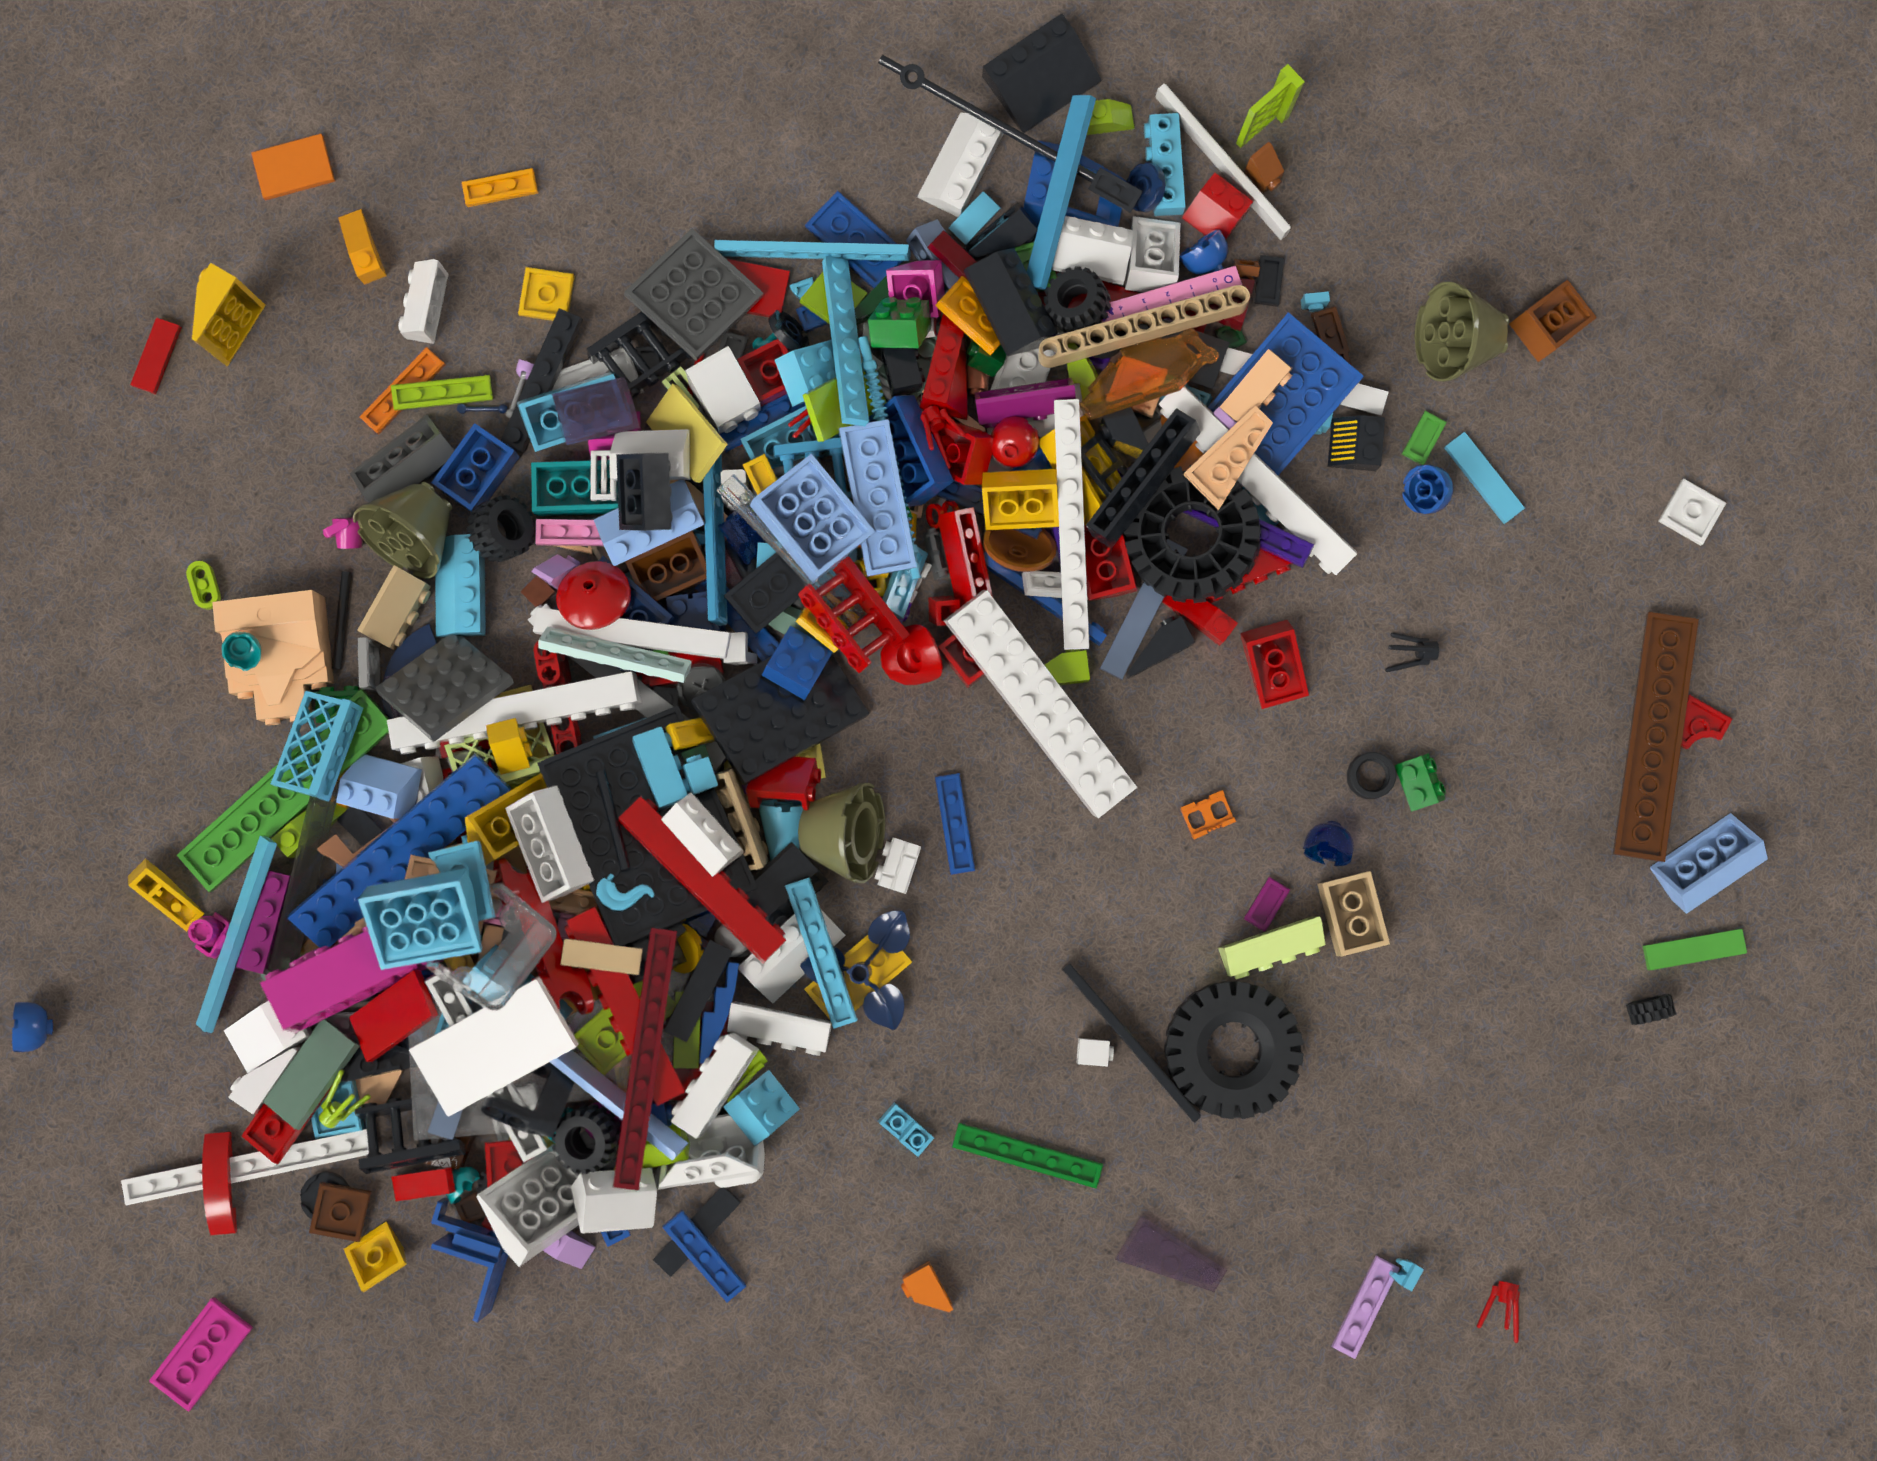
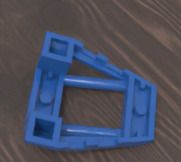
M1038 140V142L1058 152L1059 144ZM1035 151L1023 208L1036 222L1038 228L1055 162ZM1081 155L1079 162L1081 166L1096 174L1099 168H1102L1124 180L1114 172ZM1100 196L1096 215L1068 207L1065 216L1118 227L1122 208Z

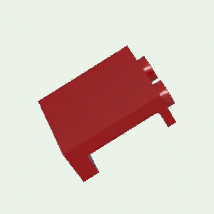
M794 757L748 783L746 792L749 806L760 808L763 798L799 800L802 803L803 810H808L811 801H814L816 797V784L821 782V769L817 767L816 758Z

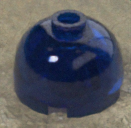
M1328 821L1327 823L1315 825L1307 833L1303 846L1304 855L1312 861L1324 865L1323 859L1335 862L1334 866H1345L1351 863L1354 841L1351 834L1340 823Z

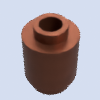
M967 365V392H969V396L975 397L974 392L988 390L989 375Z

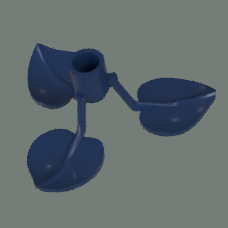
M899 910L886 912L871 923L868 930V938L871 942L878 944V946L865 962H858L851 968L844 966L846 961L845 955L840 949L834 947L844 980V971H846L854 983H865L866 986H870L875 990L868 993L864 999L863 1010L865 1015L872 1022L891 1030L897 1029L903 1018L904 998L901 991L893 984H885L879 989L876 984L872 983L869 980L872 976V968L869 964L882 947L888 953H897L908 945L910 940L909 925L906 914ZM808 957L800 964V967L812 981L818 984L810 958Z

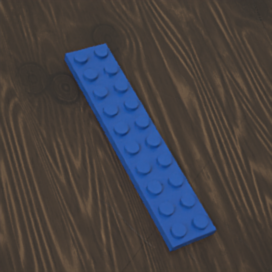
M475 753L288 915V919L319 948L332 946L355 926L354 923L364 918L358 899L367 886L405 880L411 855L431 859L428 854L429 852L444 849L466 830L465 817L511 791V787Z

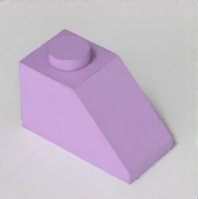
M557 554L534 567L532 573L558 590L559 584L566 574L581 563L569 555L565 559Z
M570 1231L543 1251L556 1260L582 1269L596 1247Z

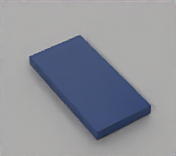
M839 191L805 224V228L822 243L897 244ZM848 260L849 267L873 289L887 275V269L900 266L904 262Z

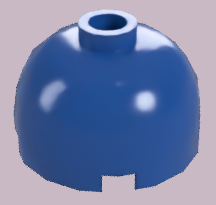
M1214 230L1200 238L1191 247V250L1190 247L1186 248L1180 253L1179 258L1184 266L1194 274L1213 273L1223 268L1221 264L1227 258L1228 244L1221 231Z
M1433 465L1417 466L1408 472L1403 481V484H1405V492H1402L1403 499L1406 505L1416 513L1430 514L1439 512L1448 505L1452 498L1453 482L1449 474L1440 467Z
M15 1002L13 1019L15 1020L14 1028H12L13 1051H34L45 1043L48 1034H53V1019H48L47 1011L36 1003Z

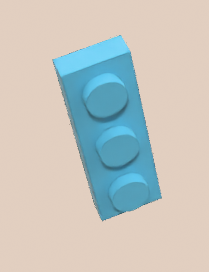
M918 547L917 559L921 572L928 553ZM910 569L893 572L883 596L884 602L898 619L904 618L918 579L912 580Z

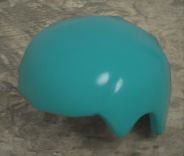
M235 631L226 636L222 643V656L230 667L248 671L259 663L261 659V645L254 635L248 632Z
M461 1167L452 1171L456 1192L446 1194L451 1204L458 1203L461 1200L460 1195L463 1191L468 1190L470 1192L472 1190V1183L481 1178L476 1169Z

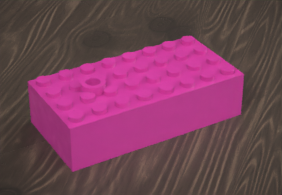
M365 926L362 928L363 933L357 936L349 934L339 939V945L333 948H329V946L320 947L290 963L289 969L285 971L278 969L265 975L266 980L260 984L282 1029L298 1033L391 987L411 971L419 969L423 971L444 961V959L381 970L368 928Z

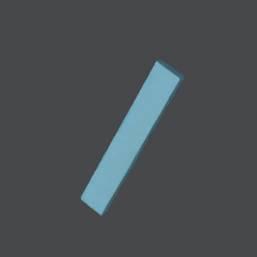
M810 877L785 885L833 1029L856 1022L858 1019Z

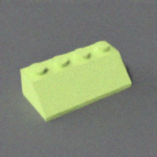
M1311 916L1219 947L1218 949L1227 975L1240 979L1250 975L1249 970L1258 968L1259 972L1272 968L1273 962L1281 960L1282 964L1296 960L1297 954L1305 952V955L1308 956L1320 952L1319 947L1325 945L1322 921L1320 916Z

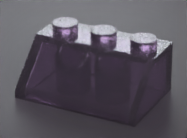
M625 377L552 394L563 441L566 445L640 428Z

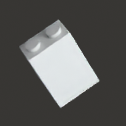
M729 346L685 370L691 390L718 434L731 432L738 426V423L745 419L746 421L752 420L761 411L760 402Z

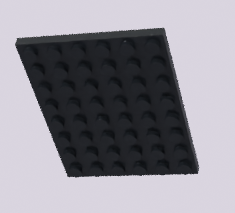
M678 705L537 762L547 788L557 786L563 798V803L572 821L574 831L581 844L584 857L590 867L594 880L589 883V887L612 941L617 946H626L649 936L651 928L666 929L708 911L620 824L631 866L630 869L621 871L596 772L606 770L618 820L640 796L645 801L649 798L656 805L634 747L633 736L661 726L665 733V727L669 724L685 721ZM671 746L670 750L673 756H678L681 766H683L684 762L681 753L696 748V746L674 750L673 746ZM678 770L681 779H685L683 770ZM715 788L695 794L694 796L697 800L700 801L739 845ZM672 807L662 811L657 810L656 812L663 818ZM743 854L722 869L731 879L729 884L735 890L740 888L747 894L758 889ZM609 874H613L614 877L611 882L615 884L619 892L627 893L636 886L644 884L652 888L654 897L651 898L650 895L645 894L634 905L623 911L612 910L603 905L596 895L597 884L603 877L607 879Z

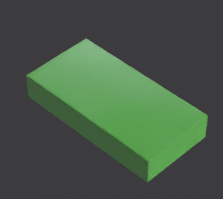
M1425 411L1407 442L1402 455L1424 465L1447 422Z

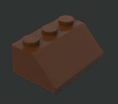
M693 530L625 561L635 584L657 603L665 600L666 597L674 596L707 581L706 551Z

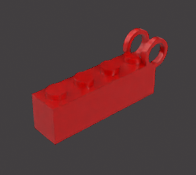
M952 500L945 501L942 507L937 503L930 504L926 509V519L932 528H940L954 597L960 599V607L982 590H987L993 597L974 507L959 510L956 502ZM950 505L953 511L947 513V508ZM933 508L938 512L939 520L937 524L932 518Z

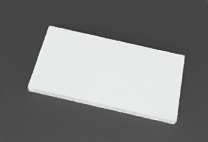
M538 977L415 1045L409 1051L447 1116H450L578 1046L579 1043L541 978Z

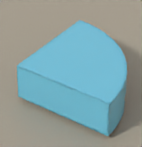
M811 277L789 286L793 294L801 299L814 281Z

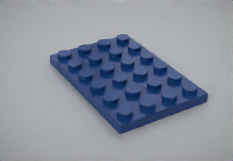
M1289 312L1208 407L1214 413L1268 349L1293 369L1290 371V374L1293 376L1284 387L1279 384L1273 391L1276 394L1274 399L1267 406L1262 404L1259 408L1273 423L1254 453L1278 476L1364 377Z

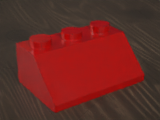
M1084 525L1088 601L1113 598L1139 591L1132 562L1127 552L1124 533L1111 549L1092 537L1087 526Z

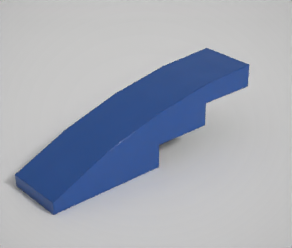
M727 962L725 987H715L713 1012L703 1011L699 1063H704L710 1056L720 1037L734 996L739 963Z

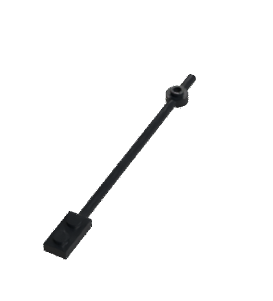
M883 54L880 57L878 64L900 75V80L904 87L911 90L921 87L1054 162L1056 161L1058 152L925 78V73L920 66L908 64L904 67ZM912 72L917 74L915 82L909 80V75ZM1080 164L1078 166L1076 174L1091 182L1088 190L1131 213L1142 193L1140 189L1102 168H1099L1096 174Z

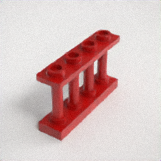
M848 556L833 569L836 576L816 590L809 583L798 593V596L801 598L802 604L815 616L818 625L825 629L832 638L833 644L846 656L849 665L856 669L858 673H861L871 664L868 658L871 654L886 643H890L893 648L896 647L910 634ZM840 584H844L851 595L830 609L822 597ZM858 603L867 615L846 629L837 617ZM871 623H874L882 635L861 649L852 637Z

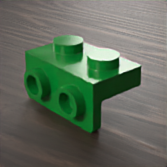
M1429 754L1394 765L1411 812L1445 800L1446 790L1444 784L1438 780L1436 762L1433 758H1430Z

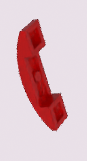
M231 1131L207 1133L204 1135L202 1182L205 1213L210 1235L237 1233L236 1207H232L230 1157H233Z

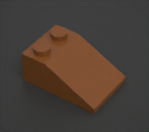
M1567 279L1509 323V325L1534 358L1540 362L1597 317Z

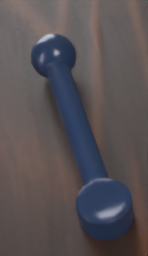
M464 404L457 406V411L460 414H464L467 411H499L505 414L508 410L505 404L499 407H467Z

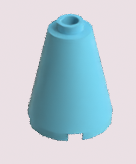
M771 799L761 802L759 812L770 861L791 842L799 849L798 828L803 811L802 803L799 800L785 799V801L777 802V799Z

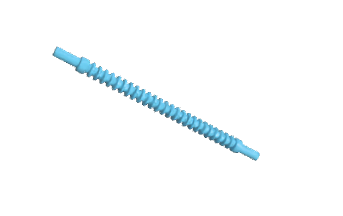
M868 336L858 338L863 359L862 371L866 372L864 378L868 380L865 384L869 385L867 392L871 393L868 398L872 399L870 406L874 407L872 409V413H875L873 419L882 421L886 420L888 414L884 413L887 408L883 407L885 400L881 399L883 393H880L882 387L878 385L880 383V379H877L879 373L875 371L877 363L872 358ZM907 515L908 524H909V521L911 520V517H908V515ZM909 524V530L917 566L916 568L910 569V573L912 580L920 579L922 577L917 559V553L919 552L918 546L914 544L916 538L912 537V535L914 534V531H911L913 525Z

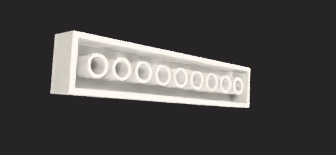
M982 590L944 620L1093 816L1100 818L1137 788L987 590Z

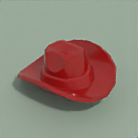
M914 624L905 627L910 635L893 648L890 643H886L880 652L881 667L893 681L904 685H919L934 681L942 674V659L938 647L929 630L922 625Z

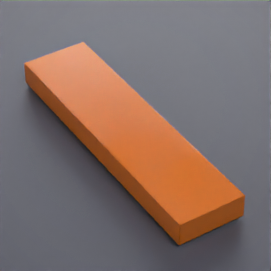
M426 347L364 411L360 418L379 435L402 411L394 410L391 385L431 381L446 364Z

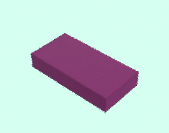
M1268 877L1243 919L1266 932L1290 889Z

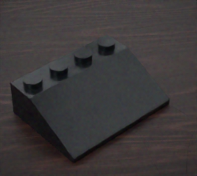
M1063 13L985 64L982 71L983 79L1022 133H1026L1069 104L1073 95H1082L1102 81L1077 33Z

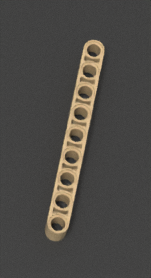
M1235 285L1050 337L1040 343L1038 361L1042 366L1052 368L1237 316L1246 310L1250 292L1242 285ZM1238 297L1242 299L1243 302L1235 303L1232 300V298ZM1216 304L1220 309L1213 310L1208 305ZM1185 311H1194L1196 315L1188 316ZM1169 317L1173 322L1165 323L1161 318ZM1142 323L1147 324L1149 329H1140L1138 325ZM1117 330H1122L1126 333V335L1117 336L1114 332ZM1100 337L1103 341L1095 343L1091 338ZM1075 343L1079 348L1072 350L1067 345ZM1052 350L1056 354L1054 356H1046L1043 352Z

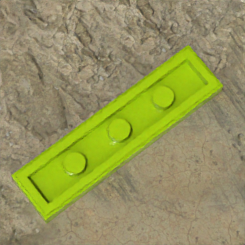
M490 375L391 385L395 411L493 400Z

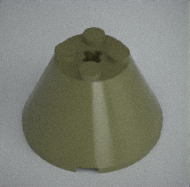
M1442 282L1429 291L1428 296L1430 297L1425 306H1420L1414 334L1417 359L1420 364H1424L1427 370L1425 374L1435 381H1451L1490 361L1500 353L1506 352L1508 348L1507 325L1509 323L1507 314L1501 313L1457 282Z
M422 482L421 485L412 484L361 505L353 514V522H358L360 526L358 530L359 535L382 559L392 566L395 565L400 569L405 567L413 571L412 575L415 577L426 579L434 577L440 569L450 511L453 507L447 500L441 499L434 492V488L430 484Z

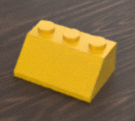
M1057 469L983 473L982 495L986 530L1059 527Z

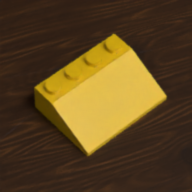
M210 263L200 273L199 282L197 283L192 340L228 367L266 305L235 276Z

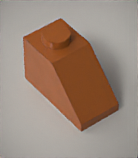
M1270 142L1266 143L1250 157L1244 174L1262 194L1268 189L1271 192L1274 191L1282 183L1280 179L1284 173L1283 167Z

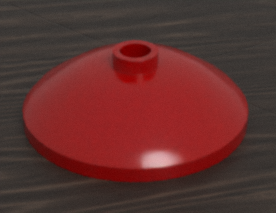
M602 561L587 562L572 569L562 579L556 594L557 607L562 617L574 627L585 630L604 628L617 621L624 614L630 602L631 588L627 577L618 567Z

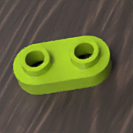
M195 561L188 566L186 571L194 602L203 609H213L212 602L221 600L213 568L203 561ZM201 570L205 571L203 578L198 577V573ZM211 593L212 599L206 602L205 596Z

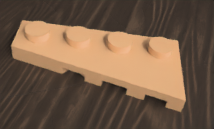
M1255 405L1184 473V476L1219 510L1273 422Z

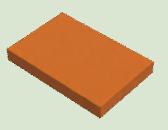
M322 134L251 152L260 189L265 201L335 182Z

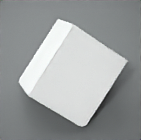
M746 632L730 633L731 639L727 659H724V663L732 665L757 664V654L748 652V634Z

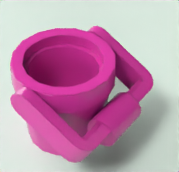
M353 517L332 518V525L323 530L326 538L336 537L337 548H362L363 539L358 533L360 526L358 522H353Z
M217 912L213 916H203L192 922L188 929V936L192 942L196 943L195 948L207 957L216 959L223 947L231 921ZM213 947L212 950H211V952H210L209 950H207L206 948Z

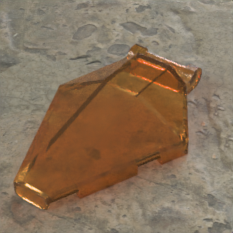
M1192 328L1185 330L1175 337L1165 339L1159 337L1123 347L1120 350L1122 356L1115 364L1110 362L1088 387L1090 393L1082 402H1079L1080 410L1089 420L1180 391L1206 363L1212 364L1217 361L1219 353L1213 347H1208ZM1186 344L1193 345L1200 353L1196 355Z

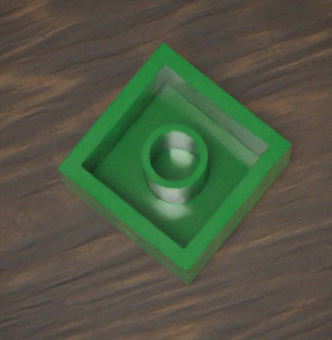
M888 297L881 300L868 319L871 347L919 348L932 326L929 300H921L917 297L907 300H897L895 297Z

